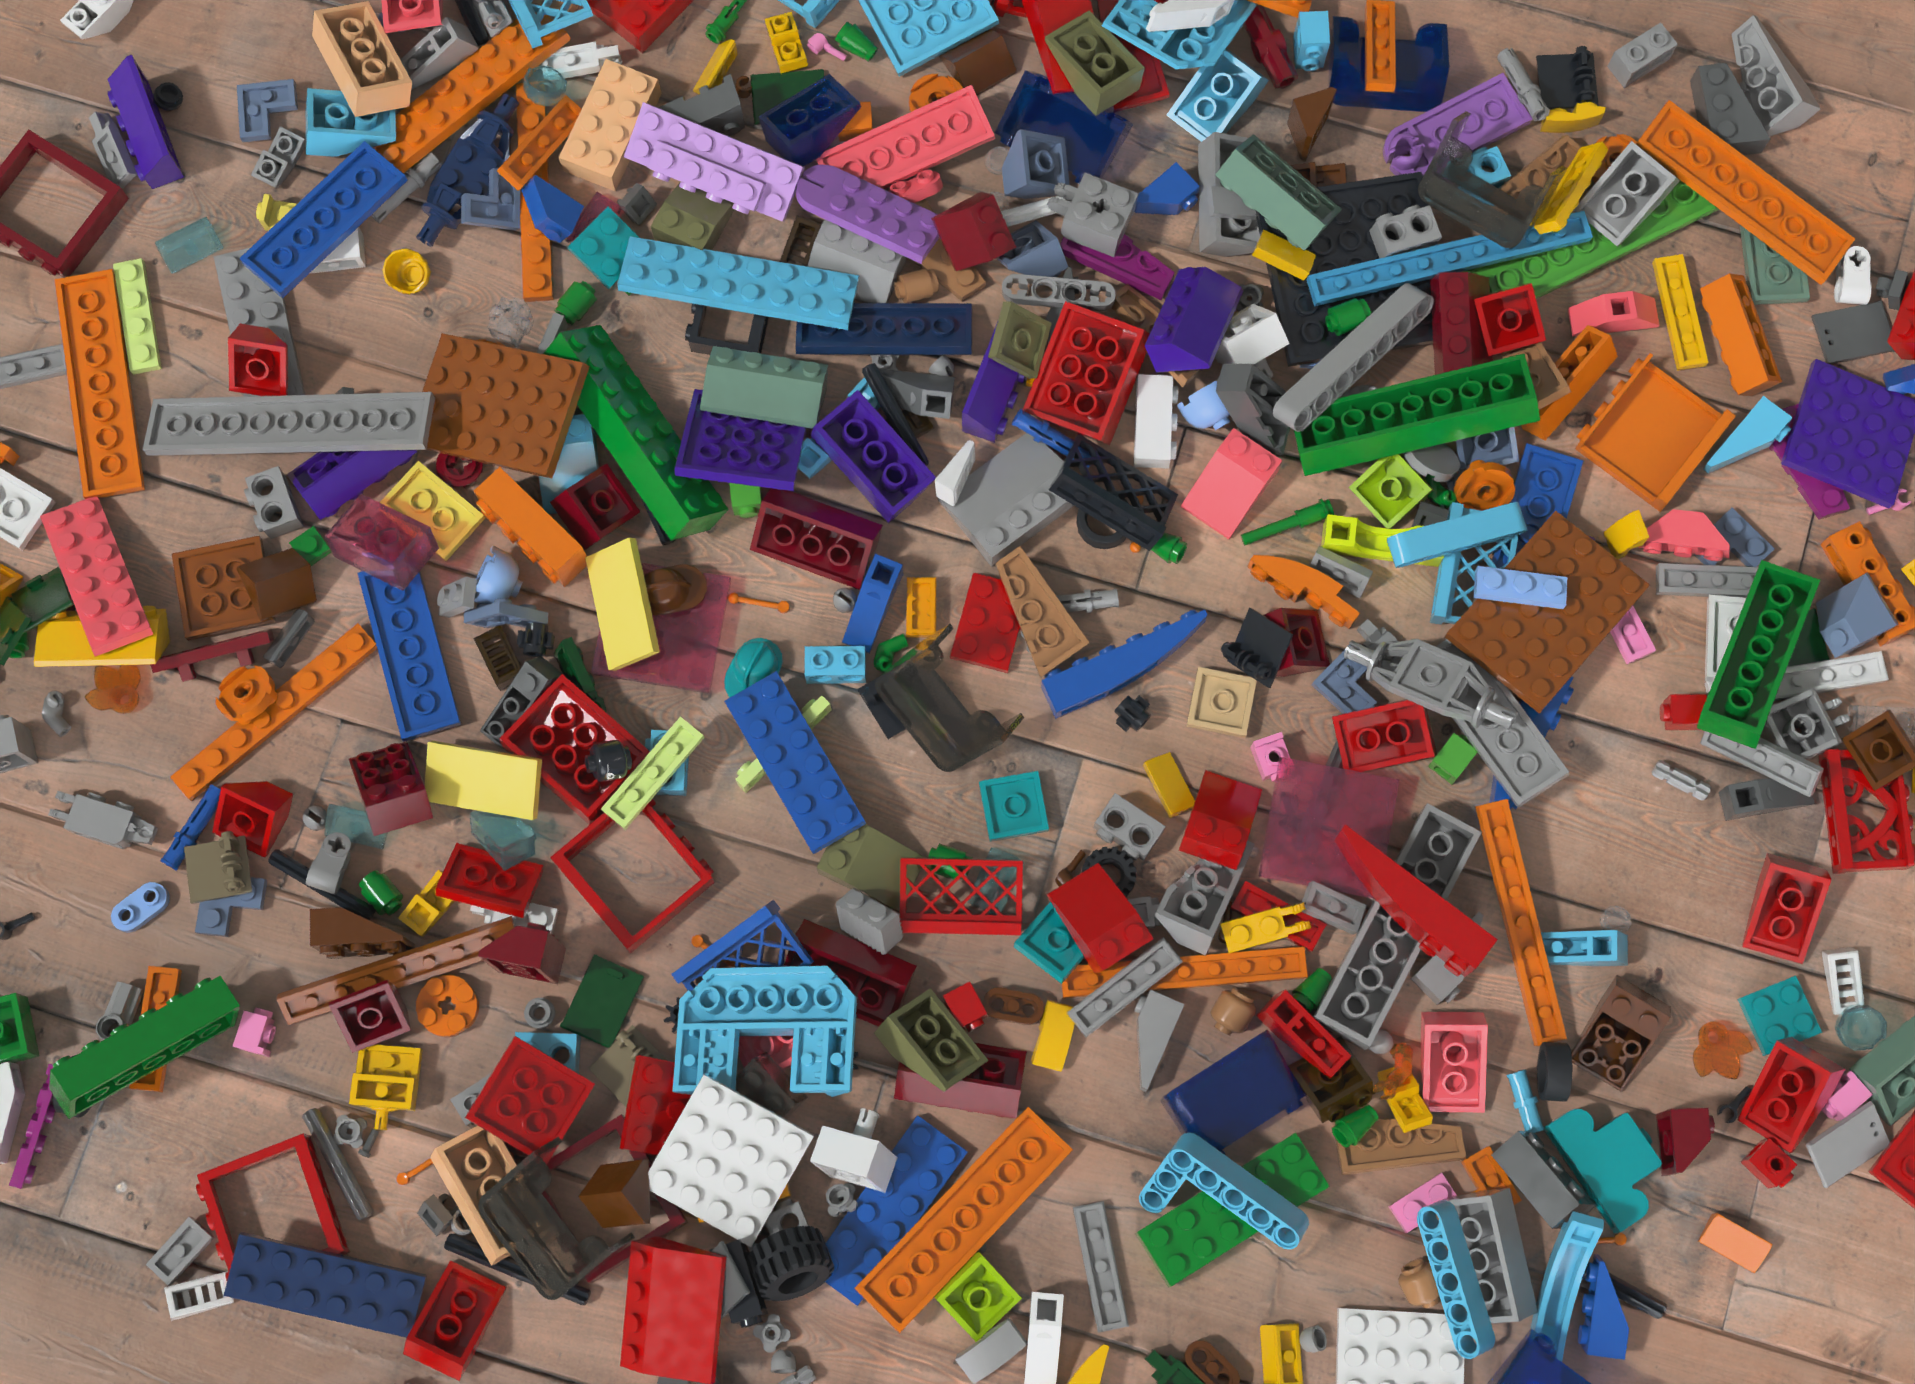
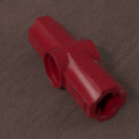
M1257 5L1243 26L1250 38V45L1255 59L1258 63H1263L1275 89H1283L1298 79V73L1287 54V45L1283 34L1279 29H1274L1264 7Z

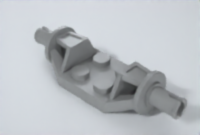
M1419 639L1390 644L1381 642L1375 651L1353 640L1349 642L1350 646L1347 645L1344 658L1366 666V680L1370 682L1376 681L1393 694L1441 715L1472 722V726L1476 728L1485 719L1502 725L1509 730L1512 728V724L1515 723L1518 712L1493 702L1495 689L1487 685L1473 663ZM1387 656L1402 657L1399 664L1385 661ZM1469 686L1482 696L1481 699L1477 700L1467 694Z

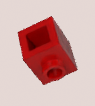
M1670 694L1660 705V720L1665 722V730H1701L1697 728V724L1707 699V694Z
M970 981L943 995L948 1011L963 1029L972 1032L985 1024L983 1019L987 1018V1012Z
M1770 1138L1761 1140L1741 1161L1768 1189L1777 1186L1780 1188L1784 1187L1793 1178L1794 1174L1791 1171L1797 1166Z

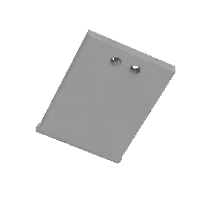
M1869 1101L1806 1143V1147L1823 1187L1828 1188L1884 1150L1890 1142L1874 1103Z

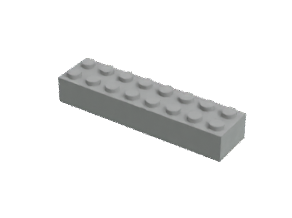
M1427 803L1418 815L1395 862L1447 900L1482 832ZM1375 899L1325 992L1318 1009L1313 1015L1326 1030L1339 1037L1341 1036L1363 1050H1367L1373 1043L1421 950L1419 948L1420 943L1405 931Z

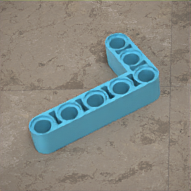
M1184 1133L1179 1137L1139 1195V1202L1145 1210L1159 1213L1166 1207L1185 1179H1187L1284 1249H1294L1297 1247L1309 1226V1219L1301 1209L1194 1133Z

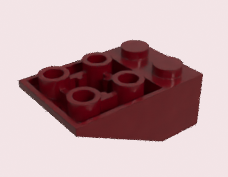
M407 741L390 744L386 748L372 752H363L356 757L349 758V763L374 836L433 818L425 786Z

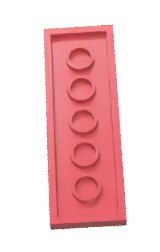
M970 85L817 154L815 159L818 165L837 167L882 189H886L895 182L908 179L923 170H928L995 139V135L973 86Z
M87 498L41 515L44 528L94 656L96 657L153 635L99 498Z

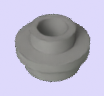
M545 998L532 999L525 1007V1020L534 1028H546L555 1018V1008ZM539 1008L545 1009V1016L542 1019L535 1017V1011Z

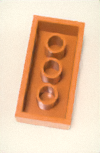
M500 466L474 490L478 498L476 505L481 509L480 512L492 524L497 521L496 524L502 530V534L512 544L518 541L517 544L522 549L521 552L533 564L538 561L537 564L543 569V574L553 584L559 581L564 587L567 586L587 566L585 559L587 555L583 547Z

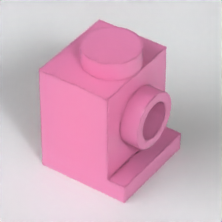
M1282 732L1253 741L1250 748L1262 780L1271 778L1272 782H1277L1289 776L1288 772L1294 766L1284 743ZM1269 754H1278L1279 761L1272 762L1269 759Z
M255 1008L254 1013L243 1011L233 1047L270 1057L271 1051L267 1050L266 1046L267 1043L270 1044L273 1041L276 1027L273 1026L275 1020L271 1019L273 1012L260 1008Z
M1852 1071L1843 1073L1840 1079L1841 1083L1838 1082L1832 1096L1822 1109V1112L1830 1119L1834 1118L1836 1121L1844 1119L1873 1095Z

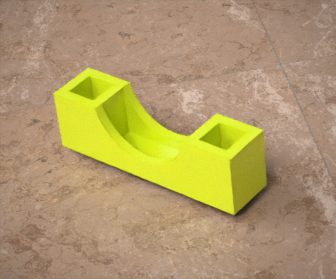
M1328 514L1323 524L1321 547L1338 555L1393 561L1386 539L1398 533L1424 526L1416 525L1405 529H1386L1364 524L1358 518ZM1444 556L1415 564L1438 567Z

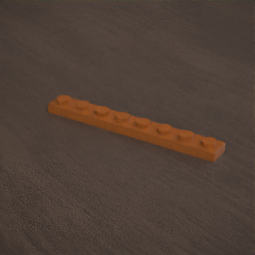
M512 916L279 993L277 994V1002L287 1025L329 1012L331 1009L328 1002L382 981L389 980L398 989L482 961L478 957L479 950L516 926Z

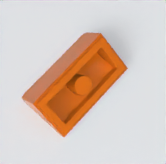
M1718 1213L1711 1214L1698 1240L1699 1243L1752 1273L1757 1271L1773 1246L1770 1242Z

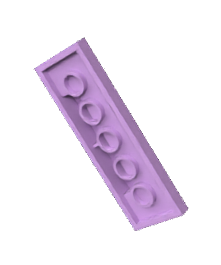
M645 102L642 104L624 154V158L654 170L652 176L669 182L671 177L681 181L679 187L695 193L698 188L707 192L706 198L712 201L722 203L723 199L733 202L732 208L739 212L748 214L750 210L757 211L782 222H785L796 193L797 182L805 168Z

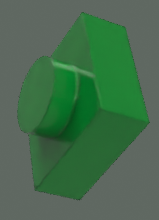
M314 526L289 542L292 548L311 566L332 552Z

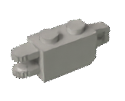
M57 791L55 798L67 804L71 803L72 807L69 814L58 809H50L48 816L65 821L63 828L73 834L120 849L131 846L132 842L152 845L158 830L157 827L142 820V817L134 813L135 807L119 801L116 802L115 806L105 803V797L91 792L85 797L79 794L73 796Z

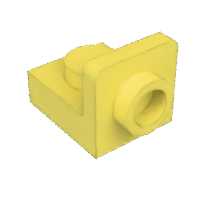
M264 194L262 202H259L257 205L256 217L263 228L269 231L297 204L276 201L272 198L271 194Z

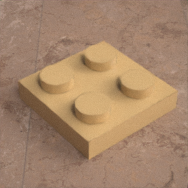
M1198 667L1186 727L1246 738L1257 680L1248 676Z

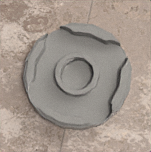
M1445 443L1404 453L1405 459L1415 471L1425 477L1427 474L1435 476L1433 480L1437 482L1452 480L1460 468L1459 458Z

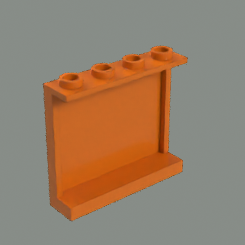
M1649 353L1644 361L1638 358L1628 371L1632 376L1627 382L1621 380L1611 392L1615 397L1610 404L1604 401L1594 414L1598 418L1592 426L1587 423L1576 437L1580 442L1575 449L1661 512L1736 415L1728 409L1723 414L1716 411L1652 364L1650 360L1653 354Z

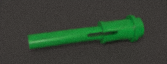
M733 0L729 6H724L714 22L706 26V37L716 44L726 39L725 34L739 18L737 13L747 0Z
M1321 498L1316 504L1295 510V515L1241 534L1244 546L1296 526L1302 529L1305 526L1326 519L1328 514L1334 515L1329 499L1323 501Z

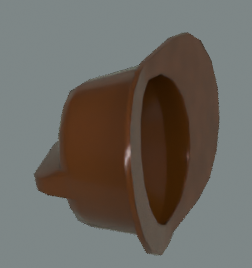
M688 564L659 568L644 575L651 612L655 616L693 608L704 599L707 592V581L703 573L696 567Z

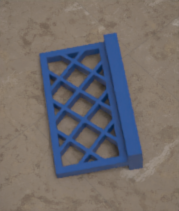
M772 900L671 975L678 984L682 982L687 990L692 991L696 987L693 981L699 976H703L713 966L714 968H719L720 961L723 959L735 961V968H740L741 963L756 965V967H791L783 965L786 949L796 951L803 962L798 966H809L814 960L779 914L780 907ZM774 922L782 932L781 943L765 940L767 927ZM761 932V934H760V939H758V938H753L754 936H756L758 933ZM746 942L759 944L757 960L742 957L743 944ZM764 946L780 948L778 964L763 961ZM737 949L736 956L729 955Z

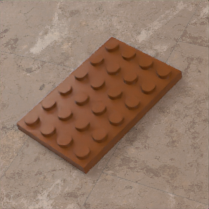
M442 333L422 392H432L435 397L426 450L552 479L590 366L583 362Z
M1557 511L1548 518L1504 569L1567 577V598L1564 609L1477 598L1445 635L1448 641L1539 714L1650 586L1649 583Z

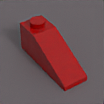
M1286 989L1275 994L1256 1014L1281 1041L1329 1078H1332L1351 1057L1338 1041Z

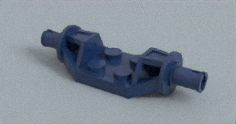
M503 94L493 113L486 111L478 113V120L459 137L430 184L427 202L421 206L429 218L416 236L423 244L427 241V246L433 247L444 226L450 229H457L458 225L461 224V208L453 215L449 214L455 204L461 206V195L470 193L489 196V170L492 168L499 169L511 155V138L514 135V130L507 123L515 109L519 106V102L512 96L508 99L509 95ZM497 134L501 136L498 148L494 144Z

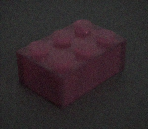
M363 494L359 495L324 536L335 558L402 591L439 549L429 526Z

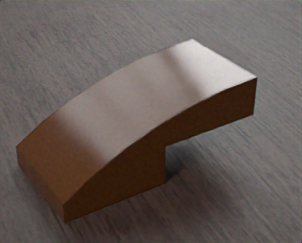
M1315 162L1290 165L1315 187L1347 183L1345 163L1316 166Z

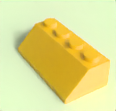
M142 606L153 635L96 657L92 652L77 611H66L65 609L38 625L34 666L156 664L170 643L166 609H156L155 606Z

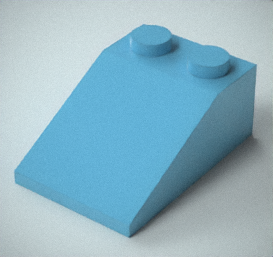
M1226 48L1214 66H1205L1198 69L1167 113V116L1201 142L1213 132L1226 134L1253 104L1269 80Z
M307 88L305 111L306 155L337 157L352 153L364 141L371 147L396 141L395 109L355 117L342 91Z
M584 414L573 415L553 478L538 476L543 509L548 514L557 513L550 501L599 468L596 432Z

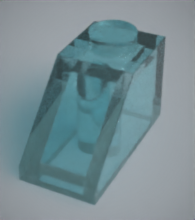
M481 811L470 813L472 835L504 871L535 855L536 834L529 824L525 825L520 818Z

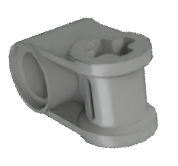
M335 832L329 834L324 839L319 853L308 871L306 885L334 895L338 892L351 858V842L347 835Z

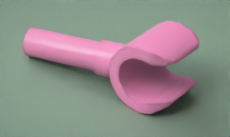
M816 33L808 40L807 46L814 54H818L824 49L826 52L845 61L847 55L829 44L823 34Z
M1898 490L1895 503L1890 507L1891 509L1900 511L1911 503V501L1903 503L1898 498L1906 493L1907 490ZM1877 504L1866 508L1868 515L1888 508Z

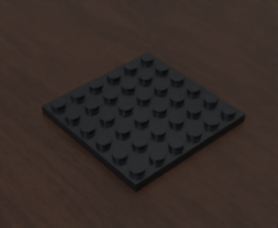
M1422 171L1316 187L1342 210L1306 249L1316 254L1309 275L1379 259L1369 230L1375 224L1376 219L1384 214L1392 213L1393 216L1402 214L1406 208L1414 205H1419L1420 208L1429 206ZM1255 210L1260 236L1262 231L1266 230L1287 240V236L1279 229L1269 226L1264 219L1265 217ZM1412 223L1415 230L1423 232L1421 225ZM1385 231L1389 239L1397 240L1393 232ZM1266 263L1277 317L1289 341V344L1284 347L1288 367L1320 362L1351 333L1348 332L1338 336L1335 332L1329 331L1325 321L1329 308L1354 298L1357 300L1364 299L1369 305L1372 314L1401 286L1314 306L1306 279L1303 281ZM1431 279L1411 283L1413 286L1431 295ZM1432 310L1391 350L1433 344Z

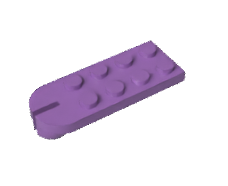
M1501 73L1394 128L1385 140L1383 157L1386 164L1391 162L1389 169L1394 175L1422 171L1424 179L1444 169L1448 161L1457 157L1463 159L1474 151L1486 147L1529 125L1532 117L1525 106L1518 100L1515 90L1504 73Z
M831 165L812 166L803 172L802 178L800 177L797 182L796 198L804 210L915 262L922 264L939 239V234L931 219L938 214Z

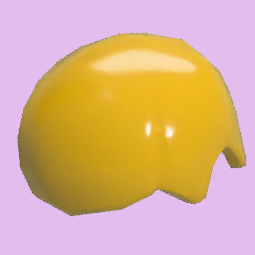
M405 248L393 251L385 259L382 269L388 286L407 295L421 292L427 286L431 274L427 260L418 252Z

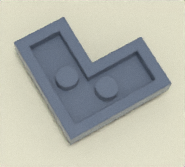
M294 79L237 85L239 131L242 142L270 140V113L298 110L297 90Z
M492 168L489 170V196L470 193L461 195V224L518 230L520 228V190H516L497 172L498 168Z
M1733 508L1714 524L1716 529L1730 544V551L1746 567H1757L1761 560H1764L1775 549ZM1695 555L1704 565H1715L1719 562L1707 560L1703 555Z
M495 599L492 604H478L475 609L465 611L464 623L483 628H492L502 624L526 628L527 623L548 624V612L537 610L535 605L522 604L518 606L512 604V600Z
M1345 650L1312 683V686L1342 714L1374 707L1377 703L1356 683L1367 671V667L1344 658Z
M251 877L253 892L200 902L195 933L228 937L233 907L263 910L268 881L263 878Z

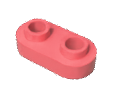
M923 170L913 178L893 183L888 191L916 203L937 194L943 188V182L938 172Z

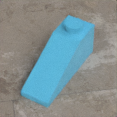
M1763 396L1706 463L1704 471L1711 473L1770 447L1775 440L1781 442L1791 430L1788 424L1792 417Z
M1618 930L1541 932L1549 965L1628 966V935Z

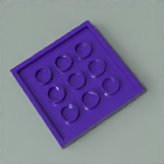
M1815 359L1810 365L1781 464L1889 509L1895 503L1915 434V399L1895 391H1887L1886 387Z
M694 389L675 465V476L794 491L806 427L700 410L703 390Z

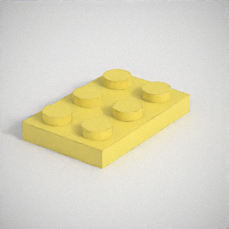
M419 461L415 463L379 503L382 509L444 561H447L485 519L481 512Z

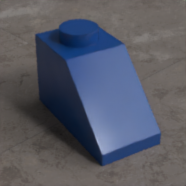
M1176 162L1139 193L1134 212L1178 215L1183 209L1188 211L1197 203L1200 186Z
M534 175L521 189L534 226L543 232L548 239L561 243L572 234L584 206L542 178Z

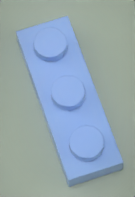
M1477 566L1475 570L1474 598L1564 609L1567 598V577Z

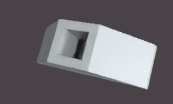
M79 0L60 21L82 40L109 33L130 12L133 0Z

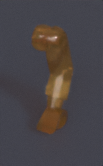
M1396 1043L1390 1050V1054L1394 1055L1392 1058L1395 1059L1394 1070L1387 1075L1388 1079L1386 1081H1379L1373 1087V1092H1380L1385 1088V1092L1379 1100L1392 1099L1396 1095V1088L1411 1076L1413 1049L1408 1043Z

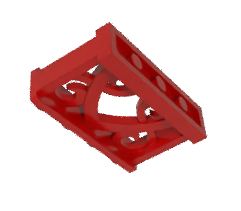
M1827 749L1818 755L1819 765L1824 768L1821 782L1833 874L1907 870L1914 866L1915 844L1912 843L1911 839L1913 818L1911 814H1908L1907 808L1910 793L1908 785L1904 784L1903 775L1874 791L1860 768L1856 771L1841 767V761L1854 760L1849 750ZM1854 783L1857 784L1854 795L1852 797L1846 796L1844 786H1849L1852 790ZM1864 788L1872 793L1886 809L1881 821L1871 832H1869V829L1862 820L1847 814L1846 808L1859 800ZM1892 824H1893V827H1894V831H1893V830H1889V828L1892 826ZM1850 825H1856L1863 835L1861 840L1859 831L1856 832L1855 836L1850 835ZM1893 840L1896 843V856L1892 859L1882 857L1877 852L1874 843L1878 842V845L1883 850L1889 851L1887 841ZM1867 848L1874 860L1853 862L1852 855Z

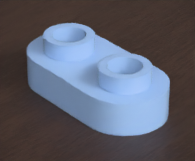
M156 882L142 885L113 908L111 913L113 925L123 932L131 933L137 931L166 909L170 901L168 890ZM155 892V899L152 902H148V894ZM125 911H130V918L123 921L122 914Z

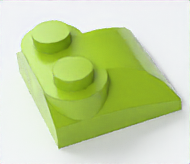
M1402 454L1378 459L1349 486L1351 491L1386 529L1393 528L1421 501L1424 502L1433 491V488L1426 479L1409 465Z
M980 1252L975 1253L934 1296L975 1342L982 1338L1022 1299Z

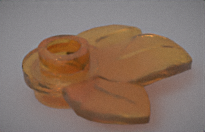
M121 665L119 670L107 666L95 667L94 681L97 689L85 695L87 702L93 708L101 711L113 709L120 714L132 712L139 703V694L136 689L141 681V675L137 665ZM124 695H128V702L125 704H121V697Z
M1708 1022L1698 1032L1699 1045L1693 1052L1694 1068L1700 1077L1707 1076L1714 1069L1722 1077L1735 1080L1740 1072L1739 1055L1751 1052L1753 1050L1748 1038L1740 1031L1727 1030L1719 1022ZM1710 1032L1717 1034L1718 1040L1716 1043H1712L1709 1040L1708 1035Z

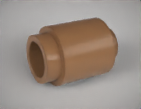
M921 269L898 275L897 282H894L895 295L898 299H902L904 303L932 297L933 293L939 291L935 272L933 270Z

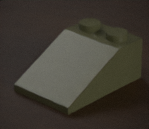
M1090 10L1045 36L1046 44L1077 97L1095 116L1140 89L1145 67L1109 30L1102 27V23Z
M678 184L664 201L651 225L654 240L695 247L700 250H713L735 210L732 208L734 203L723 199L722 203L712 201L706 198L707 192L698 188L695 193L679 187Z
M865 824L827 846L817 866L818 874L849 889L855 888L886 907L900 913L901 857H925ZM907 864V877L913 883H915L922 867L920 865ZM907 883L908 894L911 891L912 887Z
M931 988L889 1015L874 1032L895 1059L943 1092L988 1061Z

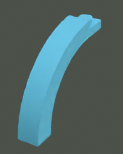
M1573 1211L1568 1222H1564L1561 1227L1537 1298L1536 1306L1538 1312L1533 1314L1521 1384H1560L1564 1348L1574 1303L1588 1261L1604 1229L1603 1219Z

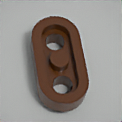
M998 987L989 990L983 999V1006L987 1015L996 1020L1022 1025H1034L1040 1021L1044 1012L1041 999L1031 993ZM995 999H1001L1004 1002L1002 1009L997 1010L992 1006ZM1025 1005H1031L1034 1008V1013L1027 1016L1023 1013L1022 1008Z
M1198 1340L1188 1345L1184 1354L1185 1363L1205 1384H1219L1217 1377L1220 1373L1228 1375L1229 1381L1227 1384L1240 1383V1376L1236 1368L1209 1342ZM1198 1350H1202L1206 1355L1202 1363H1198L1194 1358V1354Z

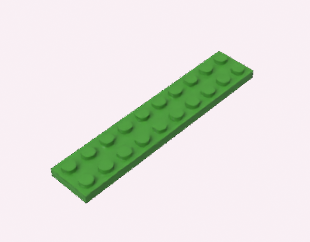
M1680 180L1661 204L1618 247L1589 224L1593 236L1589 242L1462 272L1489 277L1490 294L1522 284L1532 283L1537 299L1720 209Z

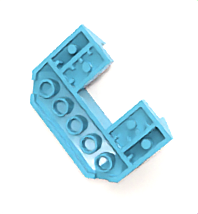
M1119 0L1103 22L1102 27L1175 69L1214 66L1258 4L1247 0H1234L1230 13L1209 27L1148 32L1146 27L1150 19L1149 13L1158 3L1154 0Z
M830 967L710 968L702 976L703 980L692 991L688 990L680 998L672 1092L692 1095L704 1073L736 1090L739 1036H793L790 1091L793 1093H825L834 1097L852 1091L857 997Z

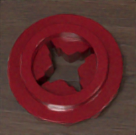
M439 453L436 460V470L443 482L453 488H466L472 482H477V478L483 473V463L461 458L464 463H468V465L464 466L463 475H461L457 468H453V466L457 465L458 457Z

